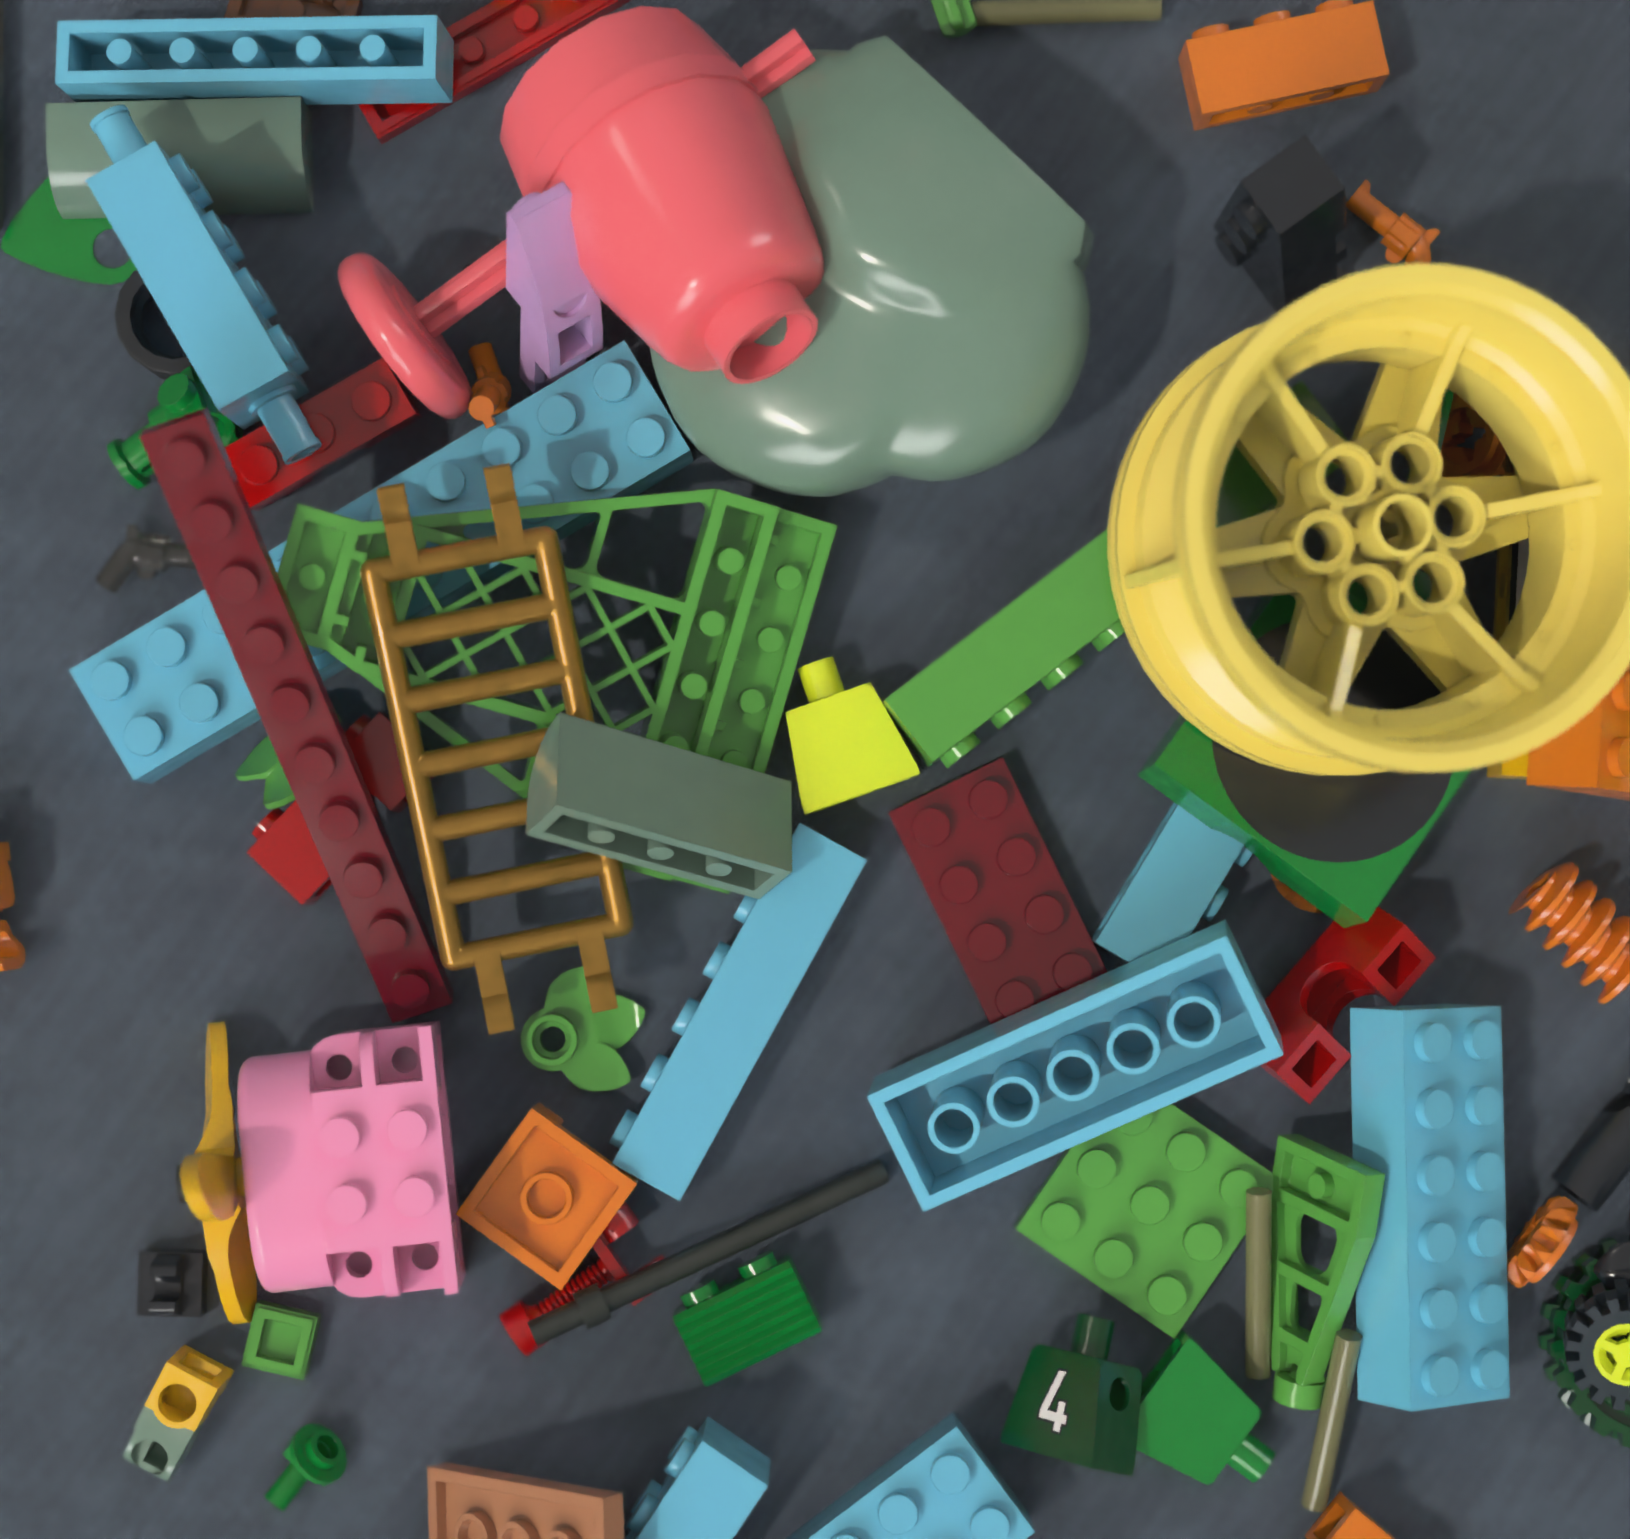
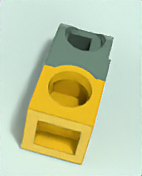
M184 1344L166 1361L133 1427L135 1430L126 1446L123 1459L169 1483L186 1459L218 1397L224 1392L235 1370Z

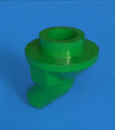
M310 1423L300 1427L288 1441L282 1453L290 1463L265 1493L264 1497L284 1512L308 1480L323 1487L336 1482L344 1474L347 1465L346 1451L338 1436L321 1424Z

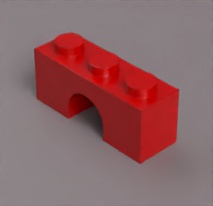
M381 358L298 405L313 433L322 443V446L308 457L286 465L282 459L281 452L264 425L225 447V450L250 509L259 511L312 481V477L329 465L360 449L370 448L422 417L399 377L393 372L386 361Z
M379 711L371 719L367 714H364L345 732L346 738L369 792L390 811L401 813L408 806L390 715ZM295 800L285 812L280 808L273 809L254 828L251 834L257 841L246 853L301 905H314L332 886V882L297 801Z
M1380 907L1376 908L1368 922L1343 928L1333 921L1265 999L1266 1005L1281 1034L1284 1055L1260 1066L1310 1105L1351 1057V1054L1333 1036L1334 1023L1340 1011L1352 1000L1365 995L1379 996L1395 1007L1436 957L1404 923Z

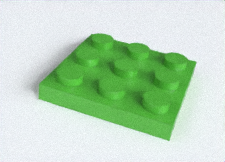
M1170 1104L1065 1150L1015 1223L1014 1228L1175 1339L1246 1234V1190L1252 1187H1264L1272 1190L1273 1195V1173L1181 1109Z

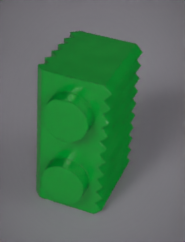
M772 1251L762 1253L737 1267L742 1277L719 1288L713 1278L688 1289L680 1295L684 1305L674 1310L672 1318L705 1387L823 1331V1322L790 1254L776 1260Z

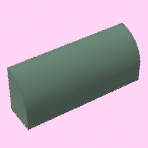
M301 96L45 103L48 174L53 198L63 219L107 218L85 180L111 166L113 163L97 134L92 131L89 124L96 115L116 105H125L128 108L130 117L147 144L156 141L170 158L180 153L190 169L193 168L214 202L204 208L206 213L212 209L216 215L314 213L312 113Z
M560 712L549 726L540 744L532 768L527 799L526 835L760 899L792 872L791 781Z

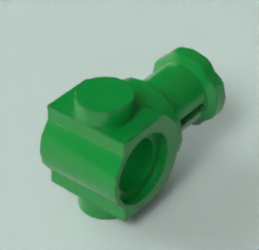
M189 366L182 372L167 378L159 387L157 394L159 404L147 413L149 423L125 440L119 438L107 444V452L120 475L132 487L140 490L152 483L151 476L155 474L139 437L143 429L208 407L224 447L242 438L244 430L218 411L197 372Z

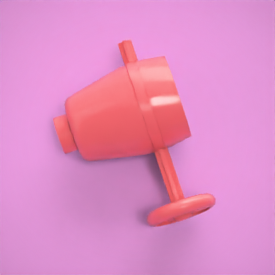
M639 6L599 17L559 40L528 69L504 108L499 139L523 197L533 192L542 193L562 181L571 190V220L579 265L595 294L648 346L660 354L666 361L691 372L721 369L725 377L733 383L748 384L758 382L782 371L798 359L809 347L818 329V320L804 299L821 283L824 273V258L816 231L768 107L762 100L764 96L814 63L816 59L797 31L792 29L740 67L699 24L679 10ZM506 239L419 303L403 283L381 261L365 252H356L346 257L340 263L337 271L340 288L355 318L377 351L405 386L430 411L446 419H456L462 416L469 407L472 399V390L466 374L441 333L506 287ZM786 316L787 331L784 340L780 344L765 346L754 342L782 317Z

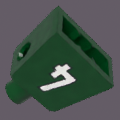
M1078 1313L1070 1350L1039 1343L1031 1349L1001 1433V1443L1086 1468L1133 1477L1142 1374L1139 1368L1108 1360L1116 1322Z

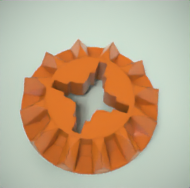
M1454 393L1441 449L1443 461L1441 476L1444 478L1487 477L1504 474L1502 463L1507 453L1500 440L1475 409ZM1473 427L1485 429L1483 438L1475 442V449L1457 447L1458 444L1464 443L1465 439L1473 434Z
M1559 1195L1548 1199L1544 1206L1538 1207L1534 1216L1525 1223L1520 1234L1514 1238V1243L1507 1252V1281L1514 1287L1521 1288L1528 1282L1532 1284L1538 1282L1563 1255L1578 1228V1220L1575 1219L1578 1205L1575 1202Z

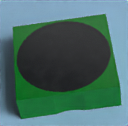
M1347 591L1349 605L1353 611L1361 615L1367 605ZM1290 594L1264 596L1244 623L1257 644L1278 666L1297 603ZM1384 629L1378 636L1350 686L1345 703L1377 710H1398L1424 702L1442 692ZM1180 714L1137 775L1209 828L1222 832L1244 844V847L1263 863L1270 874L1343 928L1368 922L1472 769L1449 772L1386 771L1348 776L1310 775L1289 772L1260 764L1232 752L1206 736Z

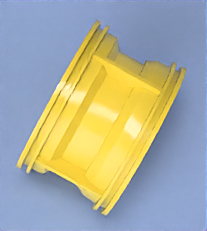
M1404 264L1385 266L1352 274L1315 290L1283 308L1266 322L1248 328L1208 350L1184 368L1162 390L1146 411L1129 441L1120 463L1111 495L1107 525V558L1111 588L1118 616L1130 646L1144 671L1164 698L1187 721L1206 736L1241 756L1260 764L1289 772L1310 775L1348 776L1386 771L1449 772L1472 769L1509 760L1535 749L1563 733L1602 700L1630 665V378L1611 352L1587 327L1548 298L1510 279L1478 269L1448 264ZM1345 361L1380 363L1350 441H1345L1299 404L1285 382L1302 370L1328 363ZM1446 388L1461 397L1488 423L1505 449L1516 476L1445 478L1441 476L1443 461L1437 446L1442 398ZM1235 444L1277 498V505L1274 510L1216 528L1219 489L1225 466ZM1394 451L1404 455L1409 463L1410 476L1406 484L1397 480L1392 473L1390 462ZM1329 463L1337 465L1345 475L1346 486L1341 496L1335 495L1330 491L1325 483L1324 474ZM1438 504L1445 506L1453 518V528L1449 536L1443 535L1435 524L1434 513ZM1308 527L1315 529L1324 541V553L1318 562L1311 559L1303 547V536ZM1529 538L1527 572L1521 597L1511 621L1500 640L1496 642L1483 629L1464 592V573L1459 565V561ZM1418 568L1428 574L1432 583L1431 595L1426 602L1417 596L1413 588V577ZM1353 580L1362 584L1368 597L1367 607L1361 615L1353 611L1347 599L1348 587ZM1290 594L1295 598L1297 603L1279 666L1263 651L1249 633L1231 598ZM1384 629L1442 692L1424 702L1398 710H1377L1345 703L1350 686L1378 636Z

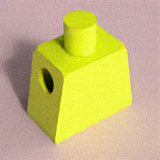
M833 656L809 663L797 669L809 704L785 713L800 800L805 816L911 779L920 774L917 763L871 682L845 691Z

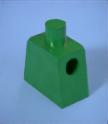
M1181 1329L1142 1380L1136 1450L1208 1486L1215 1481L1226 1464L1252 1483H1255L1267 1471L1275 1456L1273 1449L1250 1433L1260 1419L1262 1410L1188 1332Z

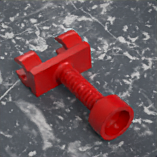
M626 1202L622 1204L592 1246L599 1256V1259L596 1261L597 1264H591V1268L587 1267L586 1271L583 1270L581 1272V1275L577 1274L575 1276L576 1279H570V1282H567L562 1290L556 1289L554 1291L555 1294L550 1293L549 1297L546 1296L544 1298V1301L540 1300L538 1302L539 1305H527L523 1300L519 1299L499 1314L500 1321L508 1335L525 1356L528 1357L546 1344L537 1346L527 1322L574 1301L572 1294L597 1283L600 1289L603 1285H608V1281H617L630 1275L610 1243L623 1236L639 1222ZM661 1254L658 1257L651 1260L646 1265H644L639 1270L651 1264H654L664 1259L665 1257L663 1256V1254ZM642 1297V1298H640V1299H638V1300L632 1302L631 1304H632L633 1307H634L635 1305H637L638 1303H640L642 1300H644L645 1297Z

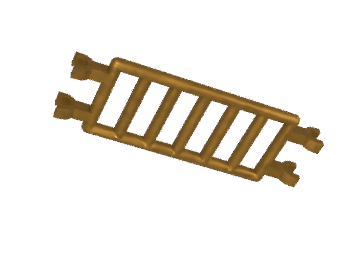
M509 463L483 468L496 535L417 550L404 483L378 487L376 491L390 555L366 560L360 568L362 586L442 965L449 970L476 968L489 1035L515 1030L514 1017L502 961L579 945L592 1013L618 1008L605 940L625 936L634 927L622 861L594 853L584 852L455 879L450 877L443 841L526 825L528 798L438 816L430 777L534 757L537 755L540 744L549 727L424 752L417 713L561 685L566 714L595 723L557 532L549 526L523 530ZM535 555L542 594L397 621L389 582ZM548 620L555 659L411 687L403 650L405 647ZM595 876L599 877L606 914L464 942L457 904Z

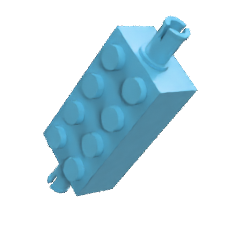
M116 105L102 111L91 120L89 125L92 131L97 134L113 164L85 181L218 411L243 430L262 420L281 452L282 459L286 465L308 457L322 446V443L313 433L295 400L310 392L301 377V374L310 370V367L292 337L286 335L279 323L272 327L268 319L278 314L259 280L255 281L246 266L239 270L236 263L246 257L226 224H222L213 209L206 213L204 208L214 203L208 190L193 168L190 169L180 153L170 158L156 141L149 144L145 142L125 105Z

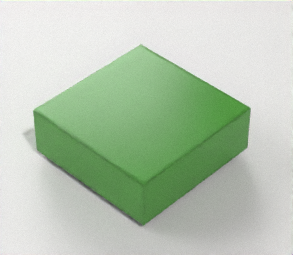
M259 1300L255 1304L241 1366L304 1380L308 1376L322 1314Z

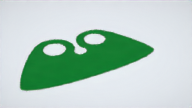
M49 176L12 219L2 238V250L19 261L49 273L86 283L104 285L122 283L137 270L131 258L126 264L118 268H107L97 262L93 253L94 241L100 233L113 229L107 218L63 219L53 198Z

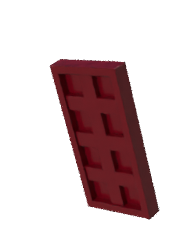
M1003 757L888 812L990 1025L1107 973Z

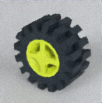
M1614 1279L1616 1289L1606 1291L1603 1282L1592 1286L1593 1297L1588 1299L1581 1293L1574 1300L1576 1311L1568 1310L1564 1320L1566 1331H1563V1343L1569 1373L1573 1372L1575 1384L1579 1389L1584 1391L1588 1387L1591 1400L1602 1405L1605 1397L1611 1398L1614 1410L1625 1411V1400H1630V1335L1627 1339H1621L1618 1342L1611 1338H1617L1630 1333V1289H1628L1626 1279Z

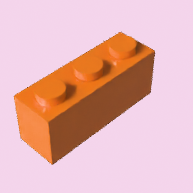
M1329 0L1316 6L1315 13L1291 17V12L1288 10L1275 11L1256 18L1253 21L1254 26L1230 30L1228 24L1209 25L1191 34L1192 39L1185 41L1178 57L1194 131L1378 92L1390 75L1373 0L1353 4V0Z

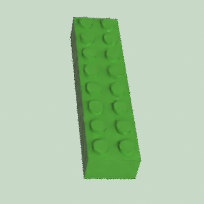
M1302 380L1290 388L1299 404L1345 441H1349ZM1235 444L1225 466L1219 489L1216 528L1274 510L1277 505V498ZM1329 463L1326 466L1325 478L1339 467ZM1107 529L884 700L883 705L892 721L927 767H930L940 759L948 769L981 743L974 732L991 720L994 726L1000 729L1033 703L1026 692L1040 681L1048 691L1084 664L1077 654L1083 648L1092 643L1096 650L1100 652L1125 633L1118 616L1111 588L1107 558Z

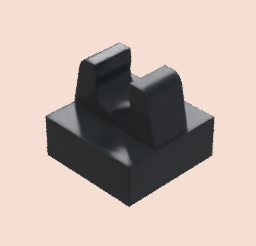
M144 1248L139 1251L137 1316H204L207 1307V1250Z

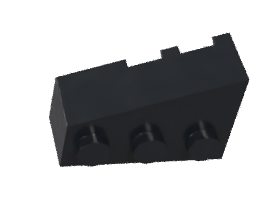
M1305 134L1243 178L1213 226L1218 233L1214 240L1223 257L1234 268L1242 265L1276 313L1315 290L1348 276L1337 265V263L1347 257V247L1341 240L1336 243V235L1346 228L1345 187Z

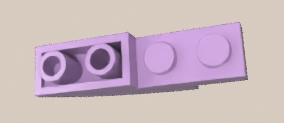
M563 181L542 193L533 192L524 196L514 205L512 210L507 212L506 289L521 306L519 376L533 394L585 364L587 357L603 349L601 302L579 265L571 220L572 193Z

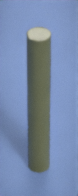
M1162 0L972 1L977 17L976 27L1161 21Z
M1252 1187L1246 1190L1245 1376L1255 1380L1271 1377L1272 1190L1264 1187Z
M1341 1328L1335 1334L1301 1500L1302 1506L1313 1512L1325 1511L1328 1504L1362 1341L1361 1334L1352 1329Z

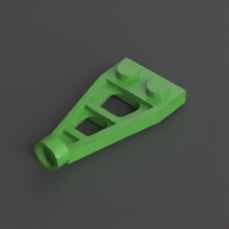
M1298 1133L1278 1135L1272 1172L1271 1362L1275 1376L1271 1396L1279 1404L1290 1408L1317 1410L1320 1409L1326 1383L1324 1374L1331 1358L1336 1331L1342 1328L1376 1236L1385 1173ZM1304 1214L1334 1228L1336 1231V1247L1325 1272L1305 1263L1301 1252V1220ZM1298 1284L1321 1296V1306L1311 1331L1299 1325Z

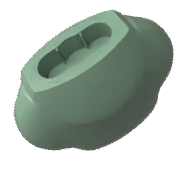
M886 35L858 43L849 51L811 49L810 52L816 61L764 96L762 100L768 107L816 231L824 258V273L821 283L804 299L818 320L816 335L804 353L788 367L764 380L748 384H737L729 381L721 369L699 372L682 369L666 361L650 347L652 364L660 389L674 419L697 450L727 472L756 485L785 494L831 497L865 488L893 475L925 481H947L969 477L1000 466L1024 453L1052 427L1070 400L1079 380L1089 345L1091 310L1086 277L1083 272L1090 262L1095 235L1088 224L1058 194ZM786 316L782 317L754 342L764 346L780 344L784 340L787 331Z

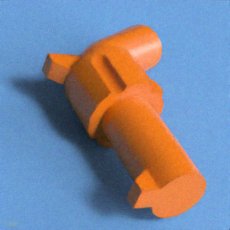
M1365 179L1346 203V208L1383 236L1380 243L1387 248L1385 251L1386 260L1396 264L1406 256L1405 264H1431L1430 245L1441 231L1437 228L1426 230L1405 212L1399 217L1370 194L1371 182Z
M485 342L471 347L468 351L477 376V381L471 389L473 393L468 409L470 415L474 419L482 421L485 428L488 429L496 425L493 415L499 412L502 413L510 408L508 401L511 398L512 388L508 379L502 375L492 344Z

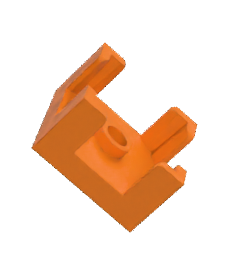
M538 1102L529 1110L458 1209L456 1215L556 1288L562 1290L640 1179L613 1165L610 1160L561 1126L564 1120Z

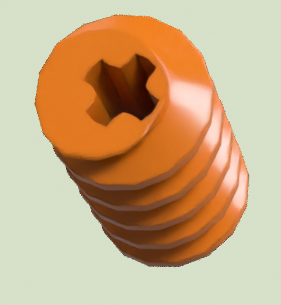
M1568 861L1549 869L1530 883L1514 900L1508 914L1510 915L1528 907L1532 912L1523 929L1531 932L1547 925L1550 930L1542 947L1547 951L1565 943L1568 949L1560 965L1566 969L1583 961L1587 966L1578 983L1585 987L1602 979L1605 985L1597 1001L1600 1004H1606L1630 985V917L1623 915L1612 919L1616 911L1615 902L1606 897L1594 901L1598 890L1597 885L1592 880L1586 879L1574 884L1579 874V868L1574 862Z

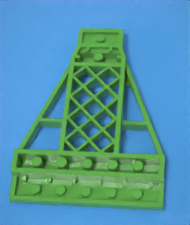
M716 488L518 506L521 519L597 512L598 514L584 563L577 568L566 566L564 568L567 582L579 585L569 591L570 599L573 600L585 593L602 623V626L578 638L580 648L608 634L624 663V666L592 684L586 675L590 698L605 723L604 726L624 731V729L644 719L640 735L631 734L765 774L838 525ZM696 502L704 505L705 513L685 582L679 594L666 596L607 579L599 574L597 563L613 510ZM297 503L280 562L278 576L307 645L328 651L351 670L359 673L385 693L360 576V568L366 560L390 555L383 519L359 521ZM491 509L411 516L417 550L426 548L427 541L445 545L471 540L463 534L466 525L494 522ZM532 556L499 561L516 568L485 585L482 584L473 567L465 568L476 589L443 608L424 576L389 582L397 621H404L406 618L416 579L420 582L435 609V612L430 615L455 611L479 597L483 599L485 605L492 604L493 602L488 592L521 574L533 596L539 595L541 592L529 572L538 573L536 559ZM592 589L642 604L609 621ZM656 608L675 613L670 633ZM648 611L664 644L631 661L614 629ZM527 624L499 629L464 648L459 637L452 638L458 652L425 671L411 647L403 648L415 671L408 670L411 687L444 681L433 676L462 660L465 662L471 675L479 674L469 656L502 638L506 640L519 666L526 665L527 663L513 640L511 633ZM554 652L537 662L555 659ZM663 656L653 692L650 695L637 669ZM630 674L646 706L613 724L596 692ZM541 688L533 691L542 707L504 696L466 703L534 722L536 729L549 727L556 716L565 710L564 700L550 706ZM431 710L417 713L419 720L452 745L472 742ZM536 756L528 758L524 774L521 777L516 776L500 763L484 766L483 768L524 799L528 798L529 782ZM622 862L623 868L667 881L675 879L722 893H730V891Z

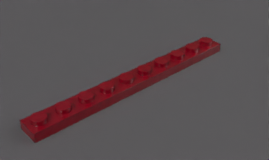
M208 407L143 429L139 436L392 1023L452 1004L454 993Z

